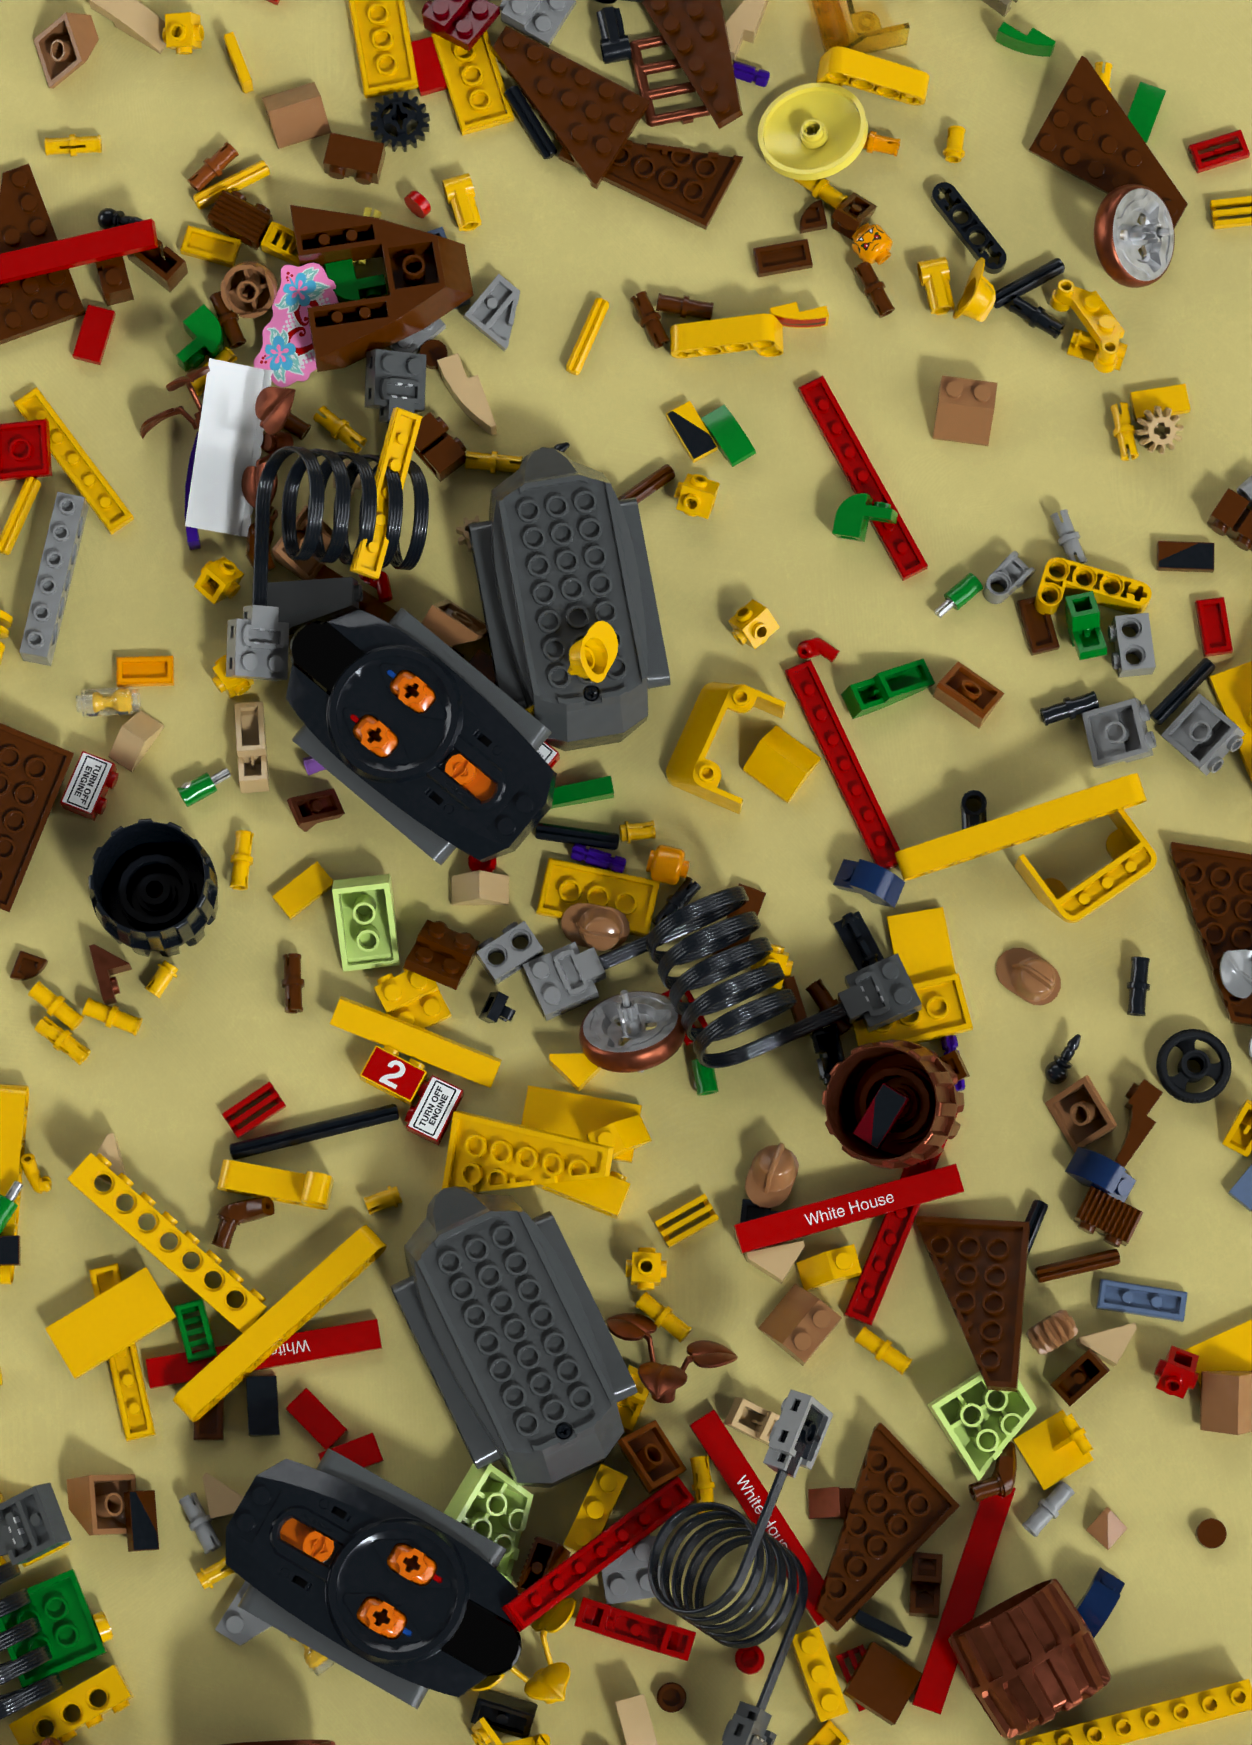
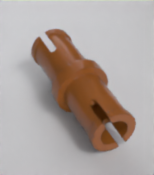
M226 142L210 159L206 158L203 161L204 165L187 180L188 183L196 191H202L216 176L220 177L223 174L222 170L239 155L238 152Z

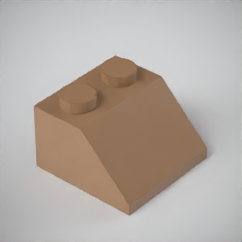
M942 376L939 385L933 439L988 446L995 408L997 383Z
M794 1284L758 1329L804 1366L838 1325L842 1317L819 1298Z

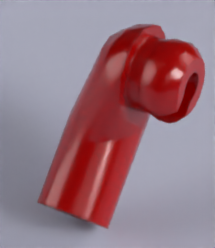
M381 571L379 579L376 580L359 574L361 580L377 589L379 601L389 602L393 599L389 577L385 572Z
M818 637L802 641L797 647V654L802 659L821 655L830 662H833L840 652Z

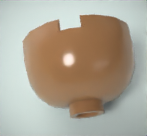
M245 261L233 266L225 274L220 286L221 297L225 306L230 311L233 310L239 314L238 316L242 318H257L264 315L273 305L278 292L277 281L273 272L265 265L256 261Z

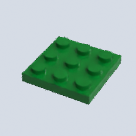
M74 1569L27 1588L31 1603L0 1618L1 1633L33 1616L38 1617L42 1627L40 1632L7 1648L12 1661L44 1644H48L52 1655L51 1660L18 1677L22 1688L52 1673H61L107 1653Z

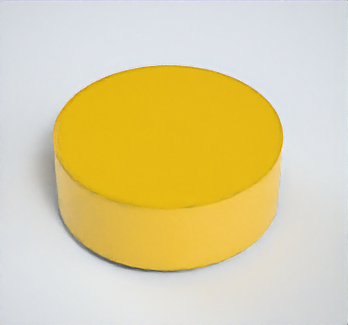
M101 1611L92 1615L102 1642L113 1639V1634L104 1612Z

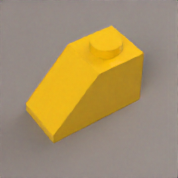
M640 1114L610 1123L587 1134L589 1142L614 1147L612 1159L652 1141Z
M854 1244L829 1250L796 1263L803 1289L806 1291L859 1277L862 1273Z

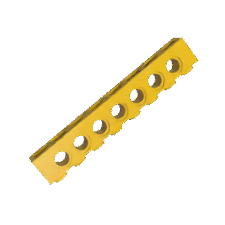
M90 1153L67 1180L243 1334L267 1308L263 1304L266 1299L254 1288L249 1292L243 1287L241 1283L244 1279L234 1270L230 1269L226 1272L219 1266L222 1260L210 1249L206 1253L197 1246L200 1241L187 1230L183 1234L177 1229L175 1225L178 1221L168 1212L164 1211L161 1215L153 1208L156 1202L144 1191L140 1195L131 1188L134 1183L121 1172L117 1176L111 1171L109 1167L112 1163L102 1154L98 1153L95 1157ZM101 1175L108 1176L112 1182L111 1188L105 1192L98 1191L94 1186L96 1178ZM119 1196H131L134 1201L133 1207L128 1211L120 1210L116 1205ZM144 1214H150L155 1218L156 1224L151 1230H143L138 1224L139 1218ZM166 1233L174 1234L178 1240L177 1246L172 1250H166L161 1246L160 1239ZM189 1252L197 1254L200 1260L198 1267L187 1269L182 1262L185 1254ZM217 1272L221 1276V1284L218 1288L211 1289L206 1286L204 1279L207 1273ZM231 1291H238L243 1296V1303L238 1308H232L227 1303L226 1298Z
M1245 1679L1026 1737L1016 1740V1744L1121 1745L1252 1710L1250 1680Z

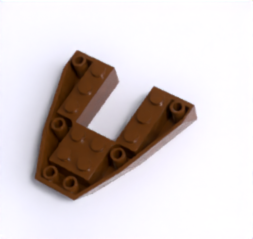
M290 205L299 266L313 262L325 266V263L346 259L358 261L383 257L389 292L388 296L307 308L317 372L346 368L366 358L367 351L384 349L425 329L474 296L465 244L379 218Z

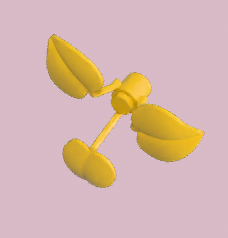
M574 1598L563 1599L531 1624L534 1631L540 1632L548 1666L537 1670L532 1678H528L515 1667L511 1670L512 1673L526 1683L524 1692L528 1697L542 1700L546 1704L565 1701L566 1686L571 1673L570 1667L564 1662L553 1663L546 1636L548 1632H558L568 1623L576 1606ZM505 1674L500 1677L487 1678L471 1690L484 1691L497 1685Z

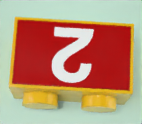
M376 1045L360 1074L361 1081L409 1106H413L421 1084L428 1078V1073L424 1070L425 1065L412 1058L406 1061L398 1057L400 1053L387 1045L383 1048Z

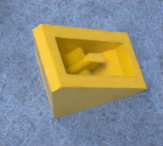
M584 1053L549 1054V1064L578 1092L602 1069L590 1062Z
M1248 1099L1241 1105L1222 1143L1246 1157L1252 1151V1101Z

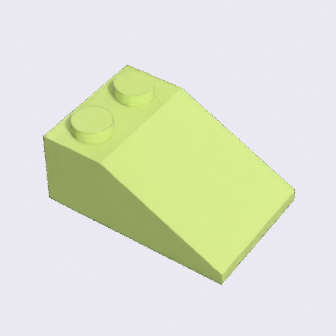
M383 874L333 880L332 894L343 972L400 965L391 875Z

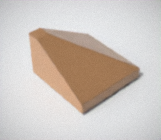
M1106 1507L1086 1531L1109 1550L1125 1532L1127 1527Z

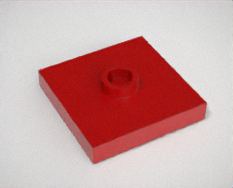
M42 419L0 424V481L52 476L49 421Z

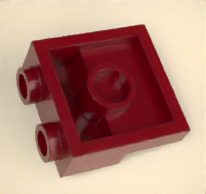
M429 0L422 8L425 29L467 51L471 50L500 15L499 6L487 0H434L433 2Z

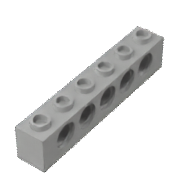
M57 492L19 653L23 661L47 666L52 665L89 508L85 497Z

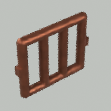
M662 35L630 42L632 63L640 96L649 100V107L644 113L648 126L654 127L682 121V124L693 123L694 118L710 115L705 105L656 115L652 100L696 91L690 82L650 89L647 75L681 69V66L676 58L644 64L641 50L667 45Z

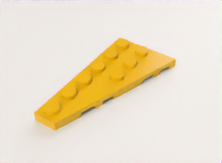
M454 1111L442 1190L458 1186L468 1188L473 1192L608 1177L610 1176L614 1147L467 1112Z

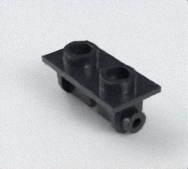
M859 911L854 914L850 912L844 915L842 920L833 924L857 970L884 959Z
M837 1024L816 1030L810 1035L815 1054H819L820 1057L817 1059L820 1072L819 1078L823 1080L826 1087H828L831 1079L830 1072L835 1064L845 1060Z

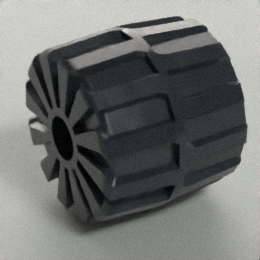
M150 818L139 819L138 823L124 828L122 826L111 832V837L102 847H97L92 857L94 865L92 875L88 877L89 894L98 920L120 945L123 943L131 947L138 955L149 957L151 951H160L162 956L170 957L180 954L179 946L185 943L188 946L196 945L205 936L204 928L215 920L218 910V880L210 856L197 839L191 838L181 826L175 823L153 822ZM161 886L163 892L159 897L153 898L148 895L150 888Z

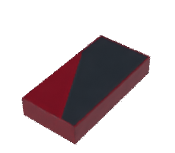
M883 1083L853 1134L875 1148L880 1149L910 1098Z

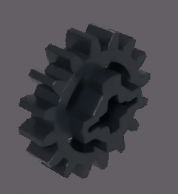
M394 92L392 99L384 95V104L376 102L375 109L377 112H371L370 114L371 120H373L370 125L371 130L375 131V140L382 139L381 143H384L385 147L391 144L393 152L397 150L398 146H402L404 152H407V145L410 144L413 148H417L416 140L425 141V134L423 132H429L430 130L427 123L430 121L429 113H425V103L418 105L419 99L417 96L410 100L408 92H405L403 97H399L397 92ZM398 114L403 122V129H400V124L397 122Z

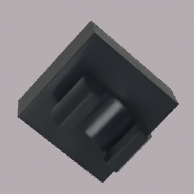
M490 992L478 1018L487 1023H496L498 1018L507 1022V1020H512L516 1011L505 1006L508 996L501 992Z

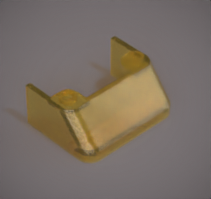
M811 0L825 53L830 48L836 46L868 54L907 45L910 29L909 23L882 28L880 20L875 13L871 11L855 13L852 0Z

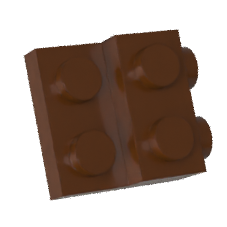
M427 919L418 934L415 945L405 960L403 968L457 990L475 958L480 941L475 940L470 933H458L449 929L444 922H432Z

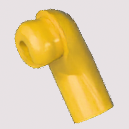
M24 1154L20 1161L32 1189L39 1194H42L44 1191L49 1192L52 1189L51 1178L49 1176L41 1177L33 1154Z

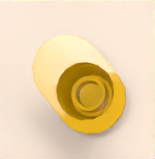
M983 257L977 260L969 275L963 295L953 312L954 319L964 315L978 322H983L994 306L996 293L993 285L983 276L985 259Z
M595 622L589 628L584 638L571 646L569 650V675H577L584 679H590L595 683L604 680L618 653L617 635L608 622Z

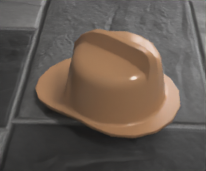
M577 903L570 906L564 912L561 920L562 930L566 938L572 943L576 942V945L587 948L594 947L597 951L613 950L620 947L627 940L630 932L629 922L621 911L590 903Z
M1012 948L1005 951L998 959L996 975L999 982L1026 1002L1033 1005H1045L1052 1002L1058 996L1061 989V978L1058 971L1049 962L1032 951L1024 948Z
M783 1143L767 1146L758 1151L751 1164L746 1178L745 1190L752 1203L759 1207H777L785 1202L791 1193L798 1174L799 1164L797 1157L790 1150L786 1149Z

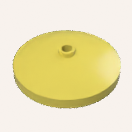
M821 82L800 85L778 96L765 110L758 126V143L767 164L779 174L796 180H817L840 172L857 158L865 145L868 135L866 114L858 98L841 86Z

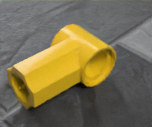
M469 173L442 180L444 193L448 204H451L459 231H471L482 225Z
M946 257L917 262L921 286L925 287L931 314L941 315L954 310L955 305L949 285L950 272Z

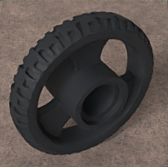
M1200 1029L1183 1030L1172 1035L1162 1045L1156 1061L1158 1079L1167 1093L1179 1101L1192 1104L1207 1102L1218 1096L1226 1087L1232 1068L1229 1052L1222 1041L1213 1034ZM1200 1040L1209 1044L1218 1054L1220 1062L1211 1064L1206 1053L1201 1050H1195V1041ZM1176 1046L1182 1051L1183 1057L1178 1063L1177 1069L1179 1074L1169 1076L1167 1059L1170 1051ZM1196 1060L1201 1066V1071L1198 1073L1191 1072L1187 1067V1061ZM1204 1076L1211 1077L1216 1083L1204 1092H1186L1187 1082H1198Z

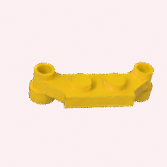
M1067 279L1059 281L1050 299L1051 307L1059 312L1068 311L1070 308L1073 309L1099 346L1093 362L1094 367L1103 373L1112 372L1118 360L1119 339L1123 338L1125 330L1096 291L1089 292L1076 287L1072 281Z

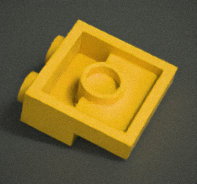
M403 968L404 972L395 977L390 973L377 980L378 985L374 987V990L385 1013L423 1029H427L452 1017L436 982Z

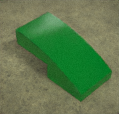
M1005 22L998 29L995 40L1014 51L1041 57H1050L1056 41L1035 28H1032L1026 36Z
M1140 82L1127 117L1144 142L1147 143L1166 90Z
M725 404L701 418L710 435L716 441L719 451L732 467L756 454L750 440Z

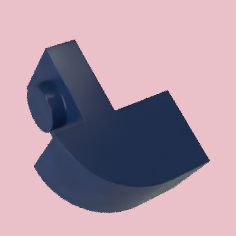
M843 859L833 883L838 889L859 893L874 904L895 908L905 884L901 878L891 871L859 859L858 862Z
M1082 1147L1077 1148L1065 1170L1067 1174L1080 1184L1087 1187L1092 1186L1124 1203L1136 1182L1134 1178L1125 1172L1126 1169L1104 1155Z
M1102 1568L1098 1569L1086 1593L1076 1606L1093 1638H1095L1108 1619L1125 1585L1123 1581Z

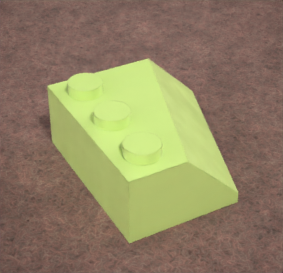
M980 1371L927 1404L956 1453L977 1481H980L986 1470L996 1461L1003 1449L1037 1409L1019 1379L1017 1392L987 1390Z
M473 1462L445 1509L444 1514L507 1549L496 1570L512 1584L513 1576H511L514 1561L518 1560L520 1552L518 1545L521 1533L526 1528L534 1495L522 1486L517 1485L514 1480L492 1464L477 1469Z

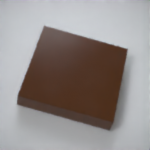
M873 1641L869 1643L843 1694L892 1726L896 1724L922 1673Z

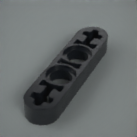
M947 182L937 184L931 196L933 206L976 261L981 257L985 259L984 270L987 273L997 274L1001 272L1007 260L1003 248L952 184ZM940 192H942L943 194L949 193L948 200L950 204L953 206L949 211H947L949 209V203L946 201V199H938ZM958 211L965 212L968 216V221L963 224L956 223L953 219V214ZM978 232L984 236L985 241L983 244L975 245L970 241L969 236L972 233ZM988 245H991L988 250L993 258L999 257L998 265L994 262L988 263L989 254L985 251Z

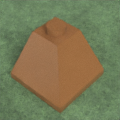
M66 12L33 39L49 88L54 89L88 60L99 40L91 15Z
M448 599L433 604L422 621L426 628L449 647L476 641L487 636L484 622Z
M135 1474L87 1475L67 1479L69 1510L89 1536L127 1534L124 1492L136 1491Z

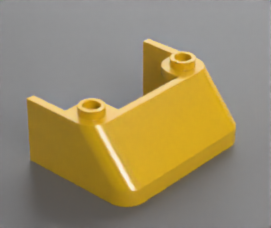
M721 682L706 684L701 689L666 767L668 782L674 787L740 814L743 799L717 788L721 780V769L715 762L705 757L727 709L736 713H746L753 707H756L782 719L786 702L743 684Z
M1125 810L1108 815L1118 828L1106 840V850L1113 861L1070 891L1058 879L1047 878L1042 880L1024 854L1018 857L1014 866L1038 900L1065 922H1079L1151 872L1156 865L1157 856L1155 851Z

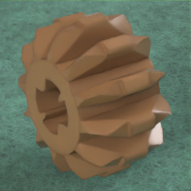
M1059 1310L1028 1329L1026 1335L1030 1340L1029 1343L1038 1354L1045 1355L1076 1336L1078 1329L1072 1316H1069L1066 1310Z

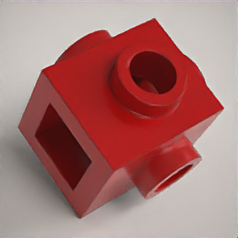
M1171 1345L1165 1360L1159 1359L1154 1372V1375L1158 1376L1156 1389L1183 1399L1188 1388L1193 1390L1196 1385L1199 1373L1195 1371L1199 1356Z

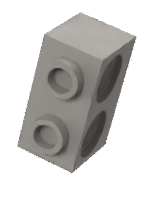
M1149 613L1115 616L1112 625L1108 626V637L1110 642H1114L1115 652L1112 653L1111 659L1113 669H1118V677L1153 674L1156 665ZM1131 627L1134 629L1136 636H1125L1122 628ZM1126 655H1136L1140 663L1130 664L1126 660Z
M525 921L520 924L517 922L511 923L502 930L503 935L495 940L493 937L488 938L478 946L480 950L476 952L477 958L495 985L522 969V964L544 954L542 946ZM517 937H524L529 943L524 949H517L513 946L512 942ZM498 952L505 959L501 964L494 965L489 962V956L492 953Z

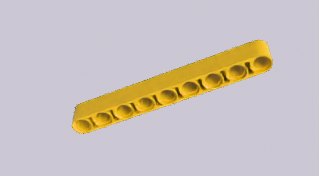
M1134 773L900 850L895 853L903 881H907L1146 802L1147 799L1139 775Z
M368 1225L359 1228L180 1389L173 1398L175 1404L192 1422L199 1420L379 1258L386 1250L387 1245Z

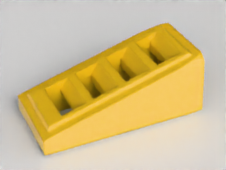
M272 221L262 239V251L300 267L298 254L297 256L293 255L296 248L294 231ZM276 235L280 236L277 244H272ZM286 240H290L291 242L287 250H283L282 248Z

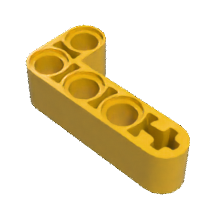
M836 46L830 48L820 58L816 83H830L841 87L847 85L909 105L919 106L925 104L930 76L926 72L849 48Z
M765 313L676 324L670 327L671 356L675 358H693L756 350L759 355L764 357L780 356L784 353L783 326L774 315Z
M1054 557L1045 565L1034 606L1038 613L1042 615L1045 613L1053 615L1060 606L1063 594L1071 596L1093 591L1096 602L1099 605L1129 614H1140L1146 610L1152 592L1150 587L1144 582L1061 557ZM1057 570L1062 574V577H1053L1049 571ZM1084 578L1089 582V585L1082 586L1077 582V579ZM1110 586L1116 590V593L1109 594L1104 590V587ZM1123 591H1125V596L1121 597ZM1042 595L1053 597L1055 602H1045L1042 599ZM1135 595L1140 597L1139 601L1134 600Z
M223 1160L217 1189L256 1198L269 1197L272 1201L328 1210L334 1180L332 1176L319 1172L307 1171L306 1174L239 1161Z

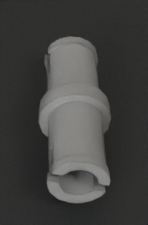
M1068 510L1060 511L1063 523L1060 521L1057 512L1052 514L1050 517L1059 535L1058 543L1060 546H1063L1068 560L1077 562L1074 556L1077 555L1079 562L1085 564L1088 560L1078 540L1080 534L1075 532Z
M1060 1481L1045 1500L1041 1499L1038 1502L1039 1507L1022 1526L1031 1535L1037 1537L1052 1518L1056 1519L1058 1517V1511L1075 1494L1073 1489L1065 1482Z
M194 1492L180 1499L179 1503L191 1523L189 1528L191 1531H195L204 1549V1553L208 1554L210 1550L213 1552L220 1548L222 1543L219 1541L210 1523L212 1519H210V1515H206L197 1498V1494Z

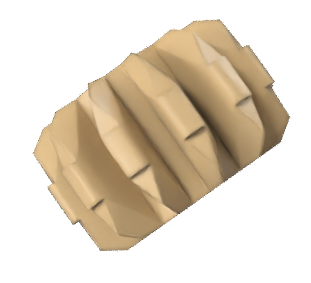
M1155 406L1154 415L1149 410L1144 411V415L1147 418L1146 421L1138 418L1137 423L1143 425V429L1135 430V434L1144 435L1139 440V444L1142 446L1148 444L1147 451L1153 452L1157 447L1158 453L1164 454L1165 445L1170 450H1173L1175 446L1172 440H1182L1181 436L1176 435V431L1183 430L1184 426L1175 425L1179 421L1180 416L1178 414L1171 416V408L1166 407L1162 412L1160 406ZM1158 423L1165 427L1164 433L1160 432L1161 436L1154 433V428H1158Z

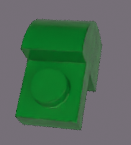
M352 259L325 263L328 279L333 280L336 284V289H333L339 303L360 300L362 298L381 297L383 294H387L384 274L356 279Z
M204 304L182 321L185 331L193 339L190 344L176 355L178 364L185 372L191 367L193 369L198 367L205 360L204 356L208 355L211 359H214L223 350L224 339L220 323Z
M867 493L855 494L847 498L839 506L832 534L837 538L865 542L869 520L896 524L898 513L891 509V504L874 502V506H872L873 498Z
M1093 591L1066 596L1065 614L1072 647L1075 646L1079 660L1107 655V645L1100 628V610Z

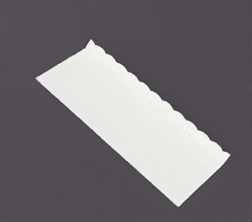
M209 358L208 366L210 371L206 376L185 526L247 537L251 525L250 516L253 512V507L243 495L241 481L244 470L248 466H256V461L261 457L264 429L260 427L262 420L256 416L255 404L259 393L264 388L271 387L273 370Z

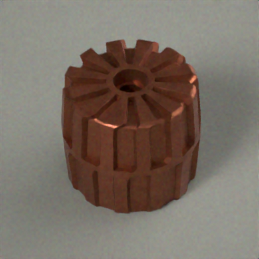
M894 1039L863 1044L852 1049L849 1057L843 1062L835 1064L830 1072L831 1079L827 1090L823 1091L822 1104L825 1105L827 1116L825 1125L829 1134L835 1135L842 1144V1150L851 1157L866 1161L871 1165L891 1169L907 1168L934 1158L944 1150L941 1146L947 1139H953L960 1129L961 1124L955 1121L956 1113L962 1112L965 1105L964 1093L957 1092L954 1086L958 1083V1078L950 1064L941 1061L934 1051L917 1043ZM886 1083L910 1099L881 1148L877 1149L853 1134L881 1085Z
M1050 1579L1036 1584L992 1607L953 1632L948 1639L972 1692L999 1734L1005 1739L1013 1738L1017 1734L1018 1736L1022 1735L1038 1724L1041 1726L1053 1720L1056 1713L1061 1710L1066 1712L1079 1705L1082 1700L1096 1694L1111 1680V1674L1089 1628L1057 1579Z

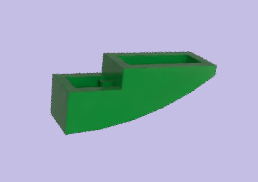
M920 659L877 673L871 679L852 684L841 696L852 719H855L917 694L933 686L935 681L924 659Z

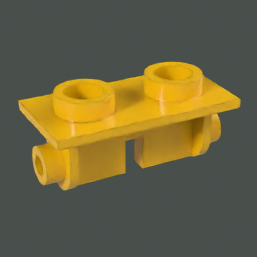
M1075 328L1067 355L1094 362L1095 355L1099 350L1098 344L1090 333ZM1120 342L1118 344V360L1115 370L1120 371L1127 350V344Z

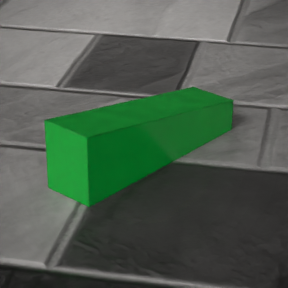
M611 776L555 787L552 807L550 809L614 798Z

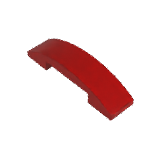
M585 1597L582 1599L574 1625L684 1661L689 1659L696 1636L694 1631L666 1624Z

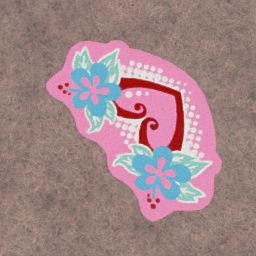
M314 262L300 267L293 265H284L282 267L281 285L272 305L273 317L262 331V348L253 362L255 368L273 370L271 380L279 387L290 386L296 381H306L310 373L317 369L307 308L339 303L333 289H336V284L333 280L328 279L324 268Z

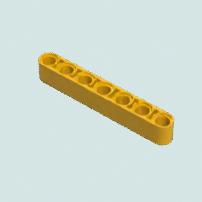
M0 1084V1195L4 1197L14 1181L22 1183L23 1168L20 1159L25 1151L29 1087L25 1085ZM21 1191L14 1200L18 1207L0 1236L18 1234ZM0 1266V1284L13 1283L15 1266Z

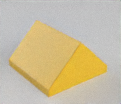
M776 725L760 740L742 770L788 803L822 758Z

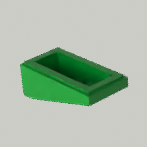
M201 1298L174 1306L188 1363L217 1356L204 1300ZM199 1310L200 1316L184 1319V1314ZM202 1321L203 1327L187 1331L186 1325ZM205 1332L206 1338L190 1342L189 1336ZM208 1343L209 1349L192 1353V1347Z

